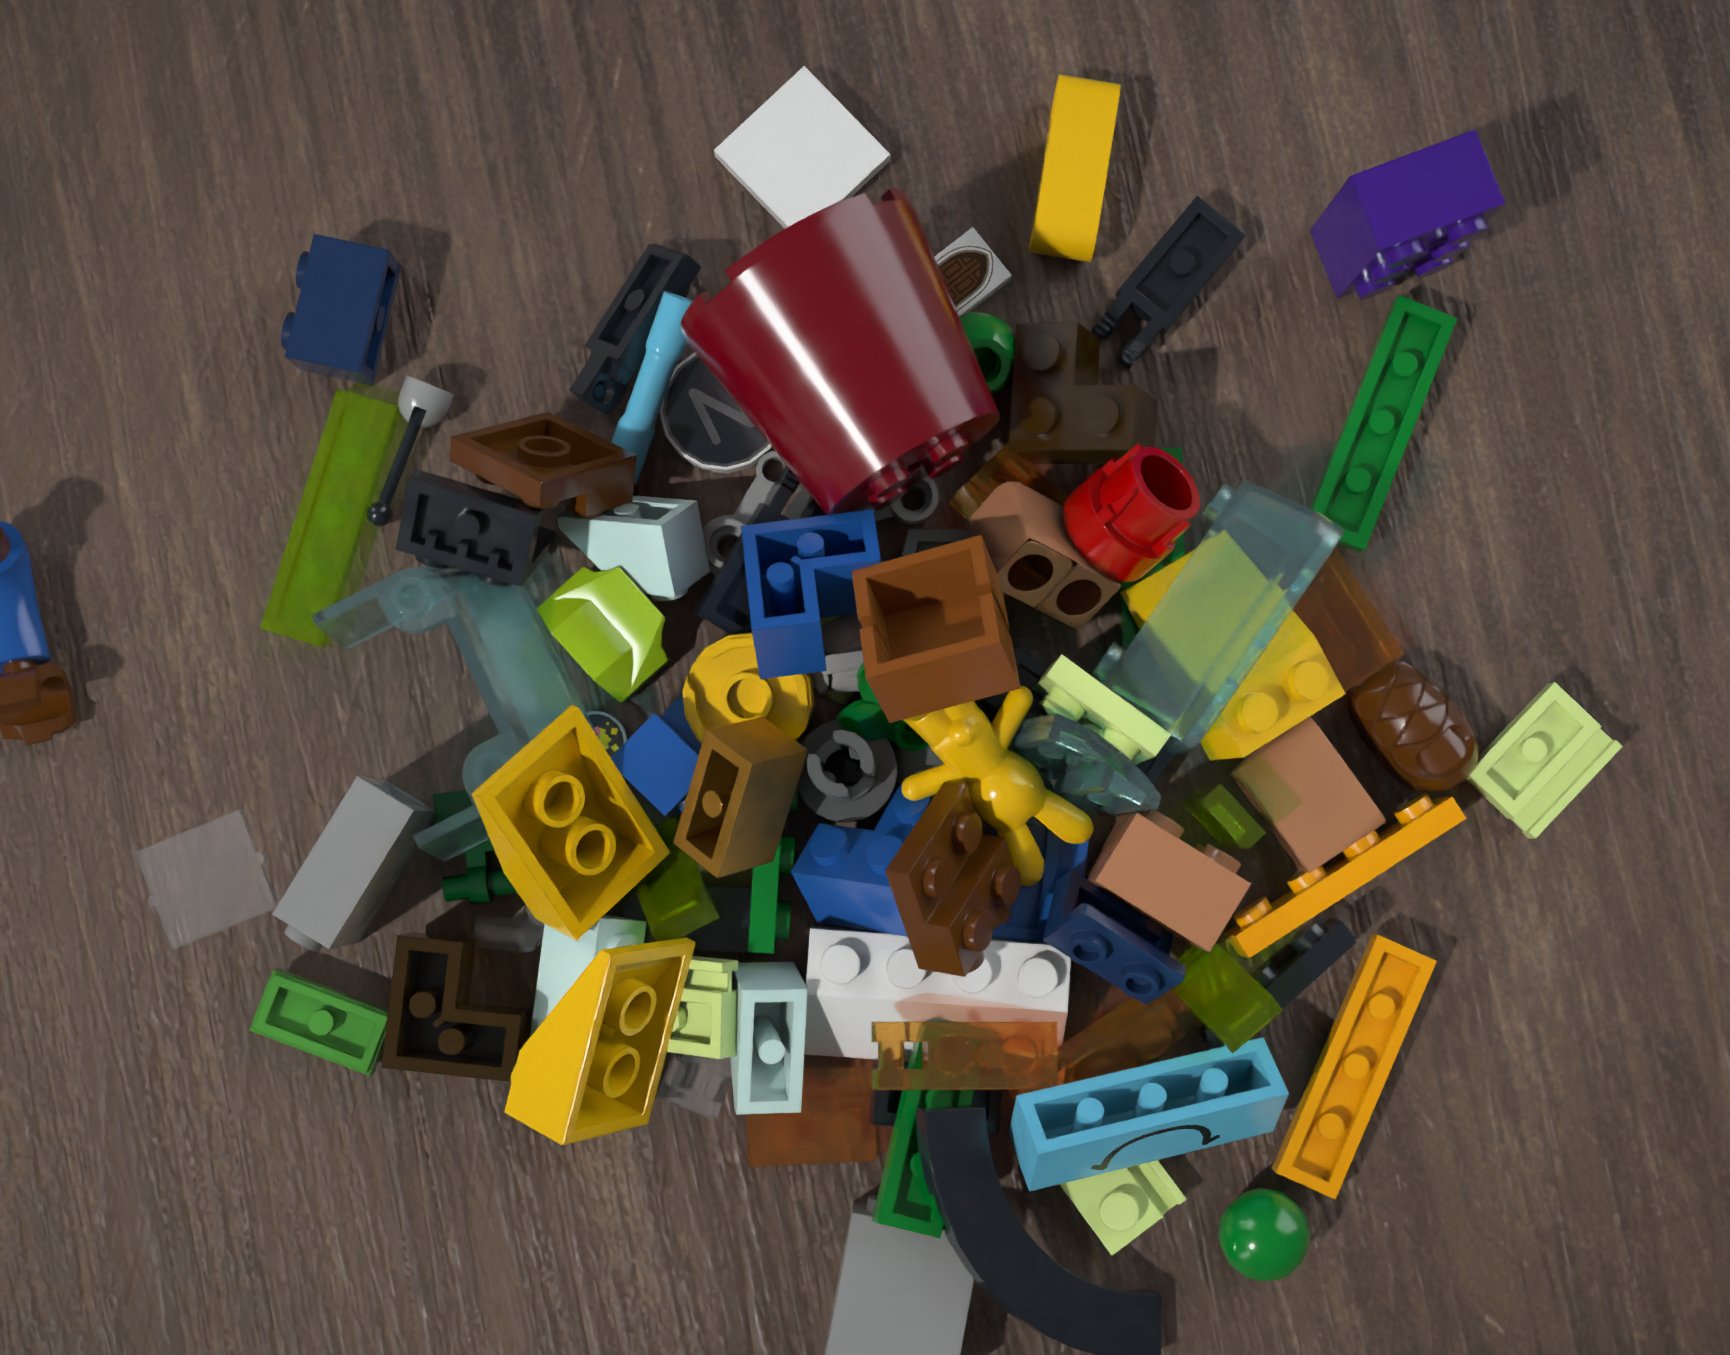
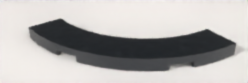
M978 1105L915 1108L917 1142L928 1192L934 1195L938 1211L947 1229L945 1235L967 1271L982 1289L1010 1315L1034 1331L1071 1348L1095 1355H1161L1160 1293L1149 1289L1125 1290L1104 1287L1076 1276L1054 1261L1023 1228L1007 1201L992 1161L987 1135L986 1108Z

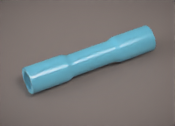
M667 291L663 292L646 341V354L626 411L619 419L611 443L637 455L634 484H637L651 446L655 434V422L675 365L681 359L687 344L680 330V323L693 301Z

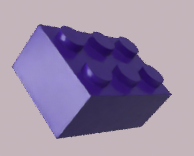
M1474 129L1351 175L1312 226L1310 233L1336 298L1338 299L1357 292L1359 300H1364L1391 289L1396 285L1394 278L1415 270L1417 277L1423 278L1451 266L1454 263L1452 257L1471 247L1469 240L1488 231L1487 221L1506 203L1477 131Z

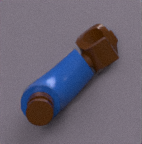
M0 521V731L3 739L23 740L26 746L52 740L55 732L70 728L76 722V710L71 686L64 670L59 665L48 663L51 661L40 617L28 547L21 533L13 525Z

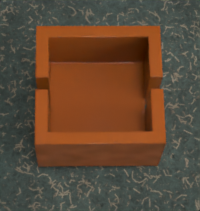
M982 535L852 571L857 615L863 627L859 630L866 680L889 723L1021 688L1012 639L1008 632L1010 628L1002 584Z

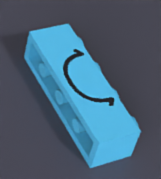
M1262 1037L1017 1095L1008 1134L1030 1192L1273 1132L1289 1092L1265 1039Z

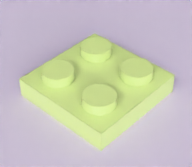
M1062 654L1047 668L1033 687L1034 691L1043 696L1038 705L1047 714L1067 727H1070L1074 721L1084 726L1096 735L1092 741L1105 744L1104 749L1113 758L1115 763L1123 766L1126 760L1137 765L1155 757L1171 736L1169 732Z

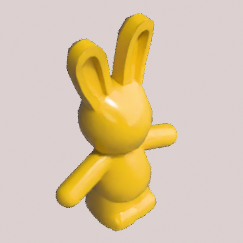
M1020 686V689L1008 692L992 723L976 705L975 701L903 719L928 743L931 750L944 763L905 778L901 786L904 797L908 800L918 801L936 795L944 782L968 785L976 813L995 829L998 837L1006 838L1014 866L1020 872L1022 885L1032 886L1037 884L1043 877L1044 872L1043 856L1026 825L1029 818L1032 816L1036 817L1055 835L1067 843L1082 844L1090 839L1094 826L1089 816L1068 800L1046 789L1037 769L1023 756L1008 750L1033 702L1032 693L1027 687Z

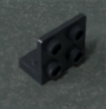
M417 469L408 480L395 550L415 555L416 560L426 566L434 568H448L452 566L476 573L480 580L490 585L500 587L516 585L522 587L553 546L556 532L540 527L544 508L530 507L519 499Z

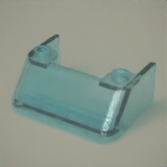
M1242 479L1234 488L1226 482L1220 487L1202 514L1212 521L1205 532L1204 538L1136 636L1130 640L1125 648L1113 642L1092 672L1093 676L1101 680L1100 683L1171 734L1163 748L1173 755L1192 750L1206 735L1344 533L1342 527L1323 514L1245 479Z
M452 566L448 568L412 567L401 570L312 615L316 626L346 650L394 626L405 633L422 634L445 623L448 624L499 735L477 745L465 759L462 779L473 806L413 835L418 848L444 862L490 839L471 793L571 705L579 707L602 743L525 583L522 587L516 585L500 587L483 582L476 573Z

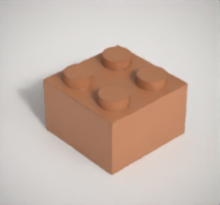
M1153 809L1149 812L1142 810L1140 814H1121L1087 869L1085 878L1166 929L1189 946L1210 952L1251 885L1250 882L1236 874L1242 864L1210 844H1207L1205 847L1197 844L1195 848L1180 840L1185 829Z

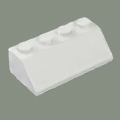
M811 925L806 977L808 991L804 1054L909 1061L917 1026H926L984 1041L985 1046L980 1063L981 1067L1058 1072L1068 1013L1071 958L1048 943L991 938L989 946L983 951L984 961L982 965L975 971L968 973L966 977L919 969L909 939L906 936L856 928Z

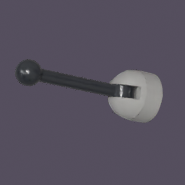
M406 375L399 393L398 406L401 415L408 422V426L378 502L372 503L367 509V518L372 525L382 527L391 521L392 510L390 504L420 428L435 426L443 420L449 410L454 394Z

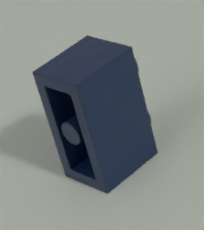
M314 234L310 252L303 251L297 264L296 286L301 290L296 311L289 312L283 323L281 345L283 349H286L284 357L302 371L373 386L401 270L400 263L388 249Z

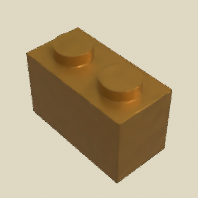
M764 717L707 729L673 843L716 878L773 862L808 749Z

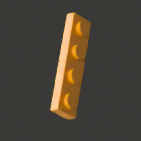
M1427 793L1414 798L1394 812L1399 822L1382 833L1377 834L1375 830L1343 850L1345 856L1325 869L1321 865L1310 873L1300 871L1287 881L1291 891L1271 904L1267 897L1264 896L1242 908L1233 916L1238 925L1224 933L1237 954L1246 958L1254 956L1467 819L1454 798L1439 797L1431 800Z
M1378 934L1371 935L1271 1169L1275 1173L1336 1200L1436 965V960Z

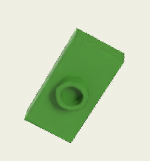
M277 968L272 970L249 1031L371 1076L375 1074L384 1050L388 1009Z

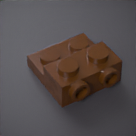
M545 412L451 436L449 461L476 474V478L479 481L490 485H497L519 496L520 501L527 506L552 508L560 503L566 506V510L572 515L595 518L602 516L606 510L632 503L637 455L562 418Z
M950 782L942 784L885 870L918 968L966 977L968 973L975 971L982 965L984 961L983 951L990 944L993 930L995 927L1006 923L1011 917L1012 910L1010 905L1016 901L1021 884L1020 872L1014 866L1006 838L982 834V821L980 816L976 814L968 785Z

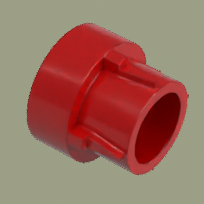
M1139 443L1121 458L1114 457L1103 467L1097 469L1066 498L1063 505V520L1072 543L1087 562L1110 578L1131 582L1142 578L1173 551L1176 539L1191 526L1189 520L1199 510L1200 496L1194 478L1191 477L1178 460L1161 449L1142 447Z

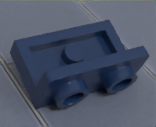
M1074 870L1069 871L1056 881L1043 936L1044 942L1145 1005L1184 981L1186 967L1169 956L1173 938L1172 933Z

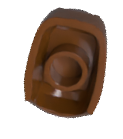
M1405 662L1386 664L1366 677L1351 692L1348 699V713L1357 732L1381 766L1406 788L1417 791L1450 790L1463 783L1476 769L1479 745L1470 724L1455 704L1435 684L1411 665Z

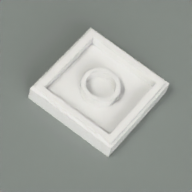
M805 66L714 149V155L721 164L784 229L817 211L852 197L890 161V153Z

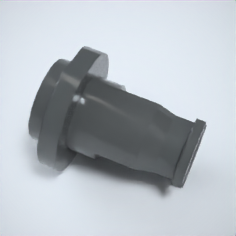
M838 719L816 727L802 741L801 745L808 749L797 784V790L806 805L815 813L835 822H857L874 815L888 802L894 791L898 772L894 751L886 738L865 741L856 733L843 730ZM849 753L853 762L859 765L863 771L858 783L847 788L842 783L839 784V780L833 773L828 772L831 761L838 755Z

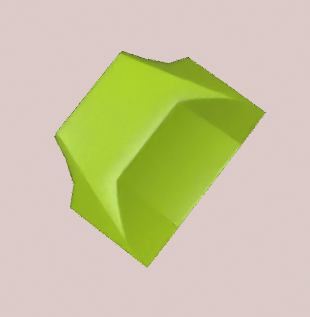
M583 566L536 609L557 641L593 681L620 703L627 702L672 660L662 648V630L666 617L620 566L595 572L588 566Z

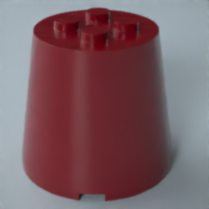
M898 189L887 190L881 196L883 202L875 204L871 203L866 193L850 197L817 211L780 231L728 267L725 272L731 283L714 298H712L709 292L699 294L686 310L680 323V330L690 347L826 515L862 511L870 507L874 511H878L891 505L908 492V487L929 476L930 479H935L958 466L964 460L962 453L985 436L1000 419L997 406L916 211L906 193Z

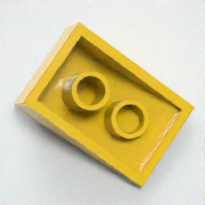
M1227 532L1218 534L1120 592L1210 761L1244 758L1345 695L1316 637Z
M574 705L568 707L471 793L504 874L535 919L576 941L670 854L669 849L579 707Z
M685 937L600 950L520 1049L517 1063L511 1074V1087L504 1113L560 1145L648 1124L696 942Z

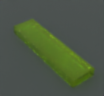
M337 388L260 629L326 648L367 520V509L372 504L401 414L399 407Z

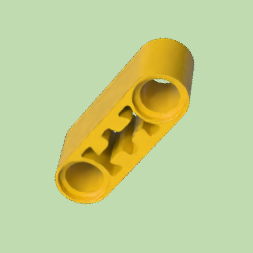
M1058 74L1030 237L1029 253L1091 263L1097 239L1121 84Z

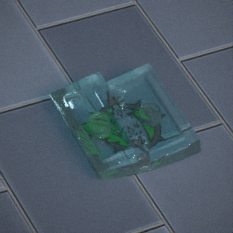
M1053 713L1023 720L1008 747V750L1023 756L1030 763L1050 770L1046 789L1068 800L1079 809L1102 816L1155 810L1159 807L1162 796L1134 762L1099 734L1061 714Z

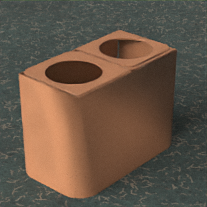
M1006 482L998 486L968 520L967 529L970 538L982 535L1000 578L1003 593L1077 630L1086 624L1121 587L1119 580L1110 578L1098 571L1076 549L1064 525L1063 506L1019 482ZM1029 538L1035 540L1026 542ZM1033 554L1045 556L1052 562L1053 573L1043 572L1020 560V558Z
M1311 717L1306 718L1258 748L1228 772L1259 817L1265 821V825L1296 868L1302 872H1312L1386 822L1381 811Z

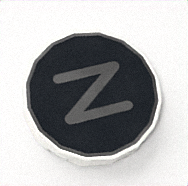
M695 352L674 368L659 413L665 435L682 459L705 470L729 474L753 467L763 454L772 451L771 445Z

